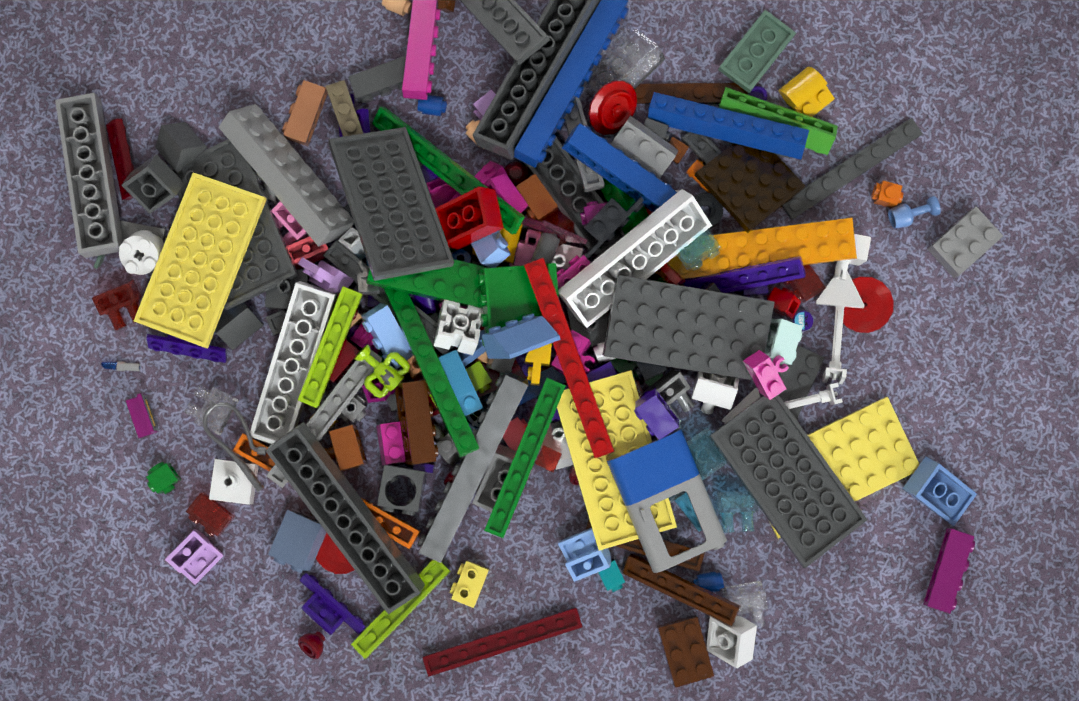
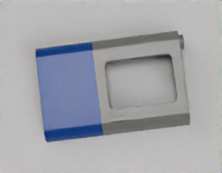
M677 428L660 440H655L617 458L607 460L653 573L664 571L711 549L717 550L725 546L724 543L727 539L681 428ZM686 491L704 533L705 542L671 557L668 554L650 507L655 503Z

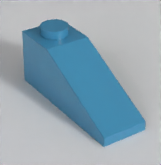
M455 349L439 356L438 359L464 415L467 416L482 409L483 406L457 350Z

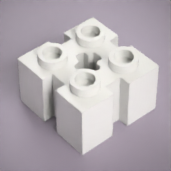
M444 299L439 312L438 328L433 346L450 349V346L458 347L457 352L473 355L479 341L480 317L483 314V309L468 305L467 309L460 308V303Z

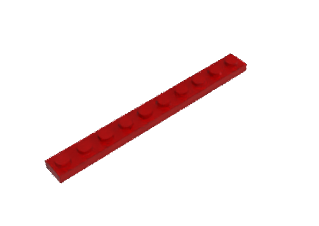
M541 258L525 264L524 267L542 316L560 335L561 340L553 342V346L595 458L612 453L615 450L545 259Z

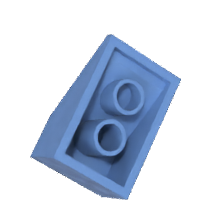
M926 456L902 488L952 526H955L977 495L941 464Z

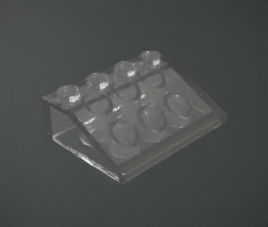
M622 18L619 21L620 27L616 35L612 34L610 37L611 43L608 49H603L601 53L602 59L599 65H594L591 70L593 71L589 82L585 81L582 86L592 99L604 85L612 81H625L635 89L665 60L659 45Z

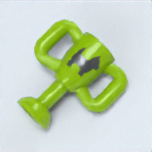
M367 344L354 359L357 361L365 360L374 368V372L365 378L364 385L375 397L382 398L402 381L403 375L408 373L410 369V364L397 352L389 353L384 362L379 363L370 354L371 349ZM394 359L403 369L397 371L390 365L391 360ZM377 378L384 385L383 390L378 389L371 381Z

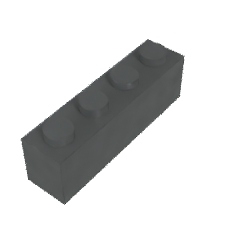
M406 56L348 76L358 103L371 102L373 97L381 95V97L388 96L392 93V90L397 88L402 90Z

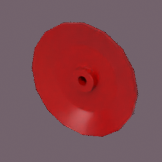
M612 81L604 85L595 94L588 113L590 124L595 131L603 135L614 134L620 131L630 116L633 117L637 106V96L632 85L625 81Z
M873 277L852 279L865 306L864 308L844 307L843 324L847 328L859 333H870L881 329L888 323L893 313L894 300L890 290L883 282Z
M326 533L316 556L317 562L325 570L334 574H347L354 571L355 569Z

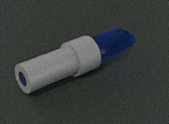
M125 361L101 363L103 368L117 371H140L141 366L140 363H126Z

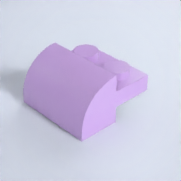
M303 257L298 263L304 268L302 272L310 276V282L330 293H340L343 286L348 288L354 280L322 260L318 266Z
M194 529L165 560L196 585L224 554L203 533Z

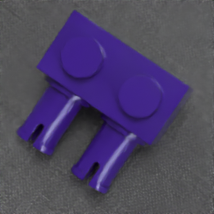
M656 388L652 391H646L643 397L635 401L634 412L636 416L646 422L648 432L652 436L655 435L658 440L679 428V419Z

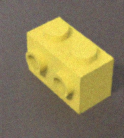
M468 560L465 564L461 563L457 573L460 575L458 583L454 582L450 593L453 594L451 599L474 608L489 569Z

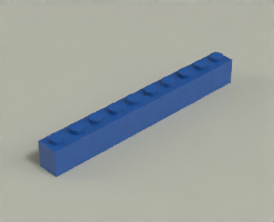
M628 0L600 1L517 144L514 152L515 158L536 168L539 162L542 163L544 161L547 147L553 145L556 139V131L563 128L566 121L564 117L567 113L570 114L575 105L573 102L576 97L580 98L584 90L582 86L585 81L589 82L593 74L591 70L594 65H599L603 49H608L611 43V35H616L620 27L619 21L621 18H626L629 8H627Z

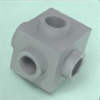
M356 394L339 416L347 423L349 421L354 423L356 421L360 422L367 414L365 410L368 407L364 405L366 401ZM350 404H353L355 407L352 412L348 411Z

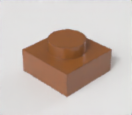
M672 137L669 144L679 150L673 162L679 164L689 147Z

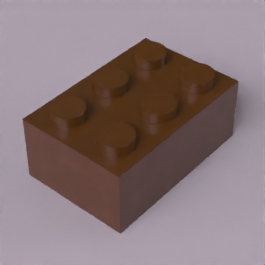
M696 615L657 626L675 688L715 677Z

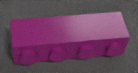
M950 528L946 529L923 605L949 614L956 608L957 599L955 598L957 592L963 586L962 576L969 566V560L967 559L969 553H972L974 550L975 541L973 540L975 536Z

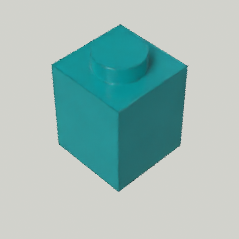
M611 560L610 568L598 573L606 590L615 592L623 588L622 584L625 583V580L616 561Z

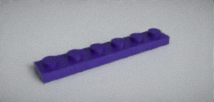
M798 256L723 271L708 276L685 279L684 285L700 288L706 282L715 283L721 292L728 293L805 278L806 273L802 258Z

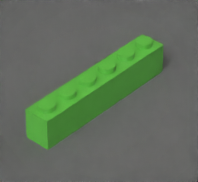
M725 87L718 108L807 129L809 133L805 148L811 149L816 153L828 155L836 138L837 125Z

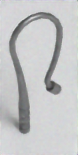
M223 402L213 404L203 415L204 431L232 457L250 483L256 488V491L259 492L264 486L251 469L208 429L207 417L209 413L216 407L230 408L240 419L250 448L257 452L258 455H266L265 450L267 447L258 446L256 448L253 445L247 423L235 406Z

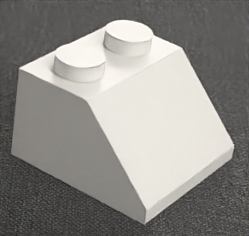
M710 616L706 649L733 667L739 668L753 659L757 625L741 616H737L734 624L730 626Z

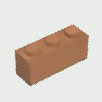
M303 80L302 85L298 86L296 96L298 97L296 102L291 104L289 121L284 123L282 129L283 136L287 140L309 146L328 95L325 87Z

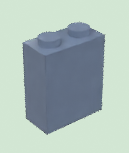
M287 509L268 555L274 557L273 561L279 564H290V569L296 572L310 571L327 532L318 521Z

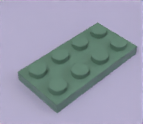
M764 10L718 70L750 93L790 43L796 32Z

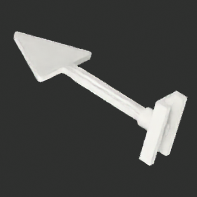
M848 271L846 280L832 278L816 301V304L836 307L832 360L829 362V368H826L824 371L822 383H827L829 377L832 380L839 378L838 384L841 385L845 381L847 369H841L842 363L840 362L844 307L864 308L865 306Z
M834 383L827 385L826 390L819 391V394L784 403L788 409L816 402H829L830 405H834L843 401L842 398L835 399L838 393L837 391L834 392L833 388L839 387V385ZM755 388L722 419V422L727 423L759 399L758 389Z

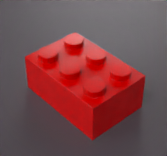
M477 187L435 208L449 248H463L504 228L495 189Z

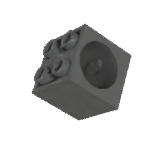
M384 465L377 506H382L383 511L389 512L401 509L402 514L415 515L416 512H420L427 472ZM401 475L409 477L412 485L416 486L415 498L407 501L406 506L394 503L395 500L391 494L389 495L390 483L395 482L399 479L398 476Z

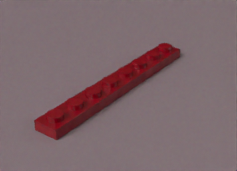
M575 607L444 649L422 658L429 677L582 628V623Z

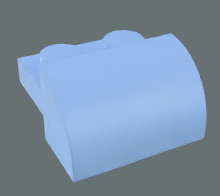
M592 528L558 542L567 561L565 565L574 582L611 566L609 549L598 550Z

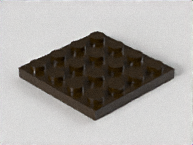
M735 143L699 169L694 175L747 233L805 188L802 181L775 153Z

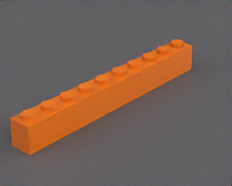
M242 433L233 452L270 472L275 465L267 452L266 455H258L257 452H254L249 446L247 435ZM252 438L253 445L256 448L258 446L269 447L261 441ZM360 497L389 537L411 549L421 530Z

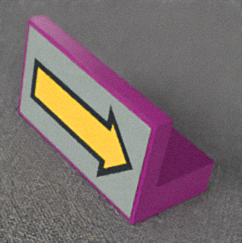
M140 393L137 394V397L126 400L139 439L159 432L146 394Z

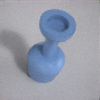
M932 196L928 198L926 205L913 209L905 203L897 205L888 210V218L894 229L908 227L913 223L914 216L927 212L937 216L940 215L941 208L938 199Z

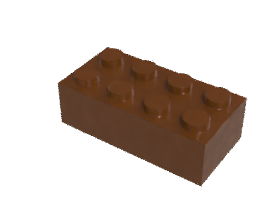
M425 380L399 383L394 390L406 460L404 464L414 465L435 462L436 457H438V447L436 444L434 445L433 436H436V429L434 424L431 423L433 407L429 404L428 396L431 394Z

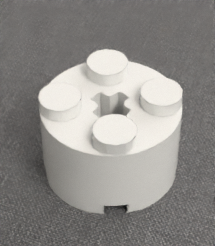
M149 230L137 231L120 245V261L130 274L144 275L150 273L156 266L164 242L159 236H156Z

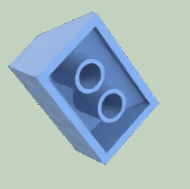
M527 314L522 316L523 320L508 321L505 323L506 326L502 328L501 326L489 328V332L483 334L482 338L488 359H511L561 340L560 335L543 316Z

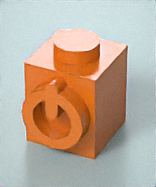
M884 180L881 183H876L871 199L874 200L875 204L893 208L902 202L904 192H901L902 185Z

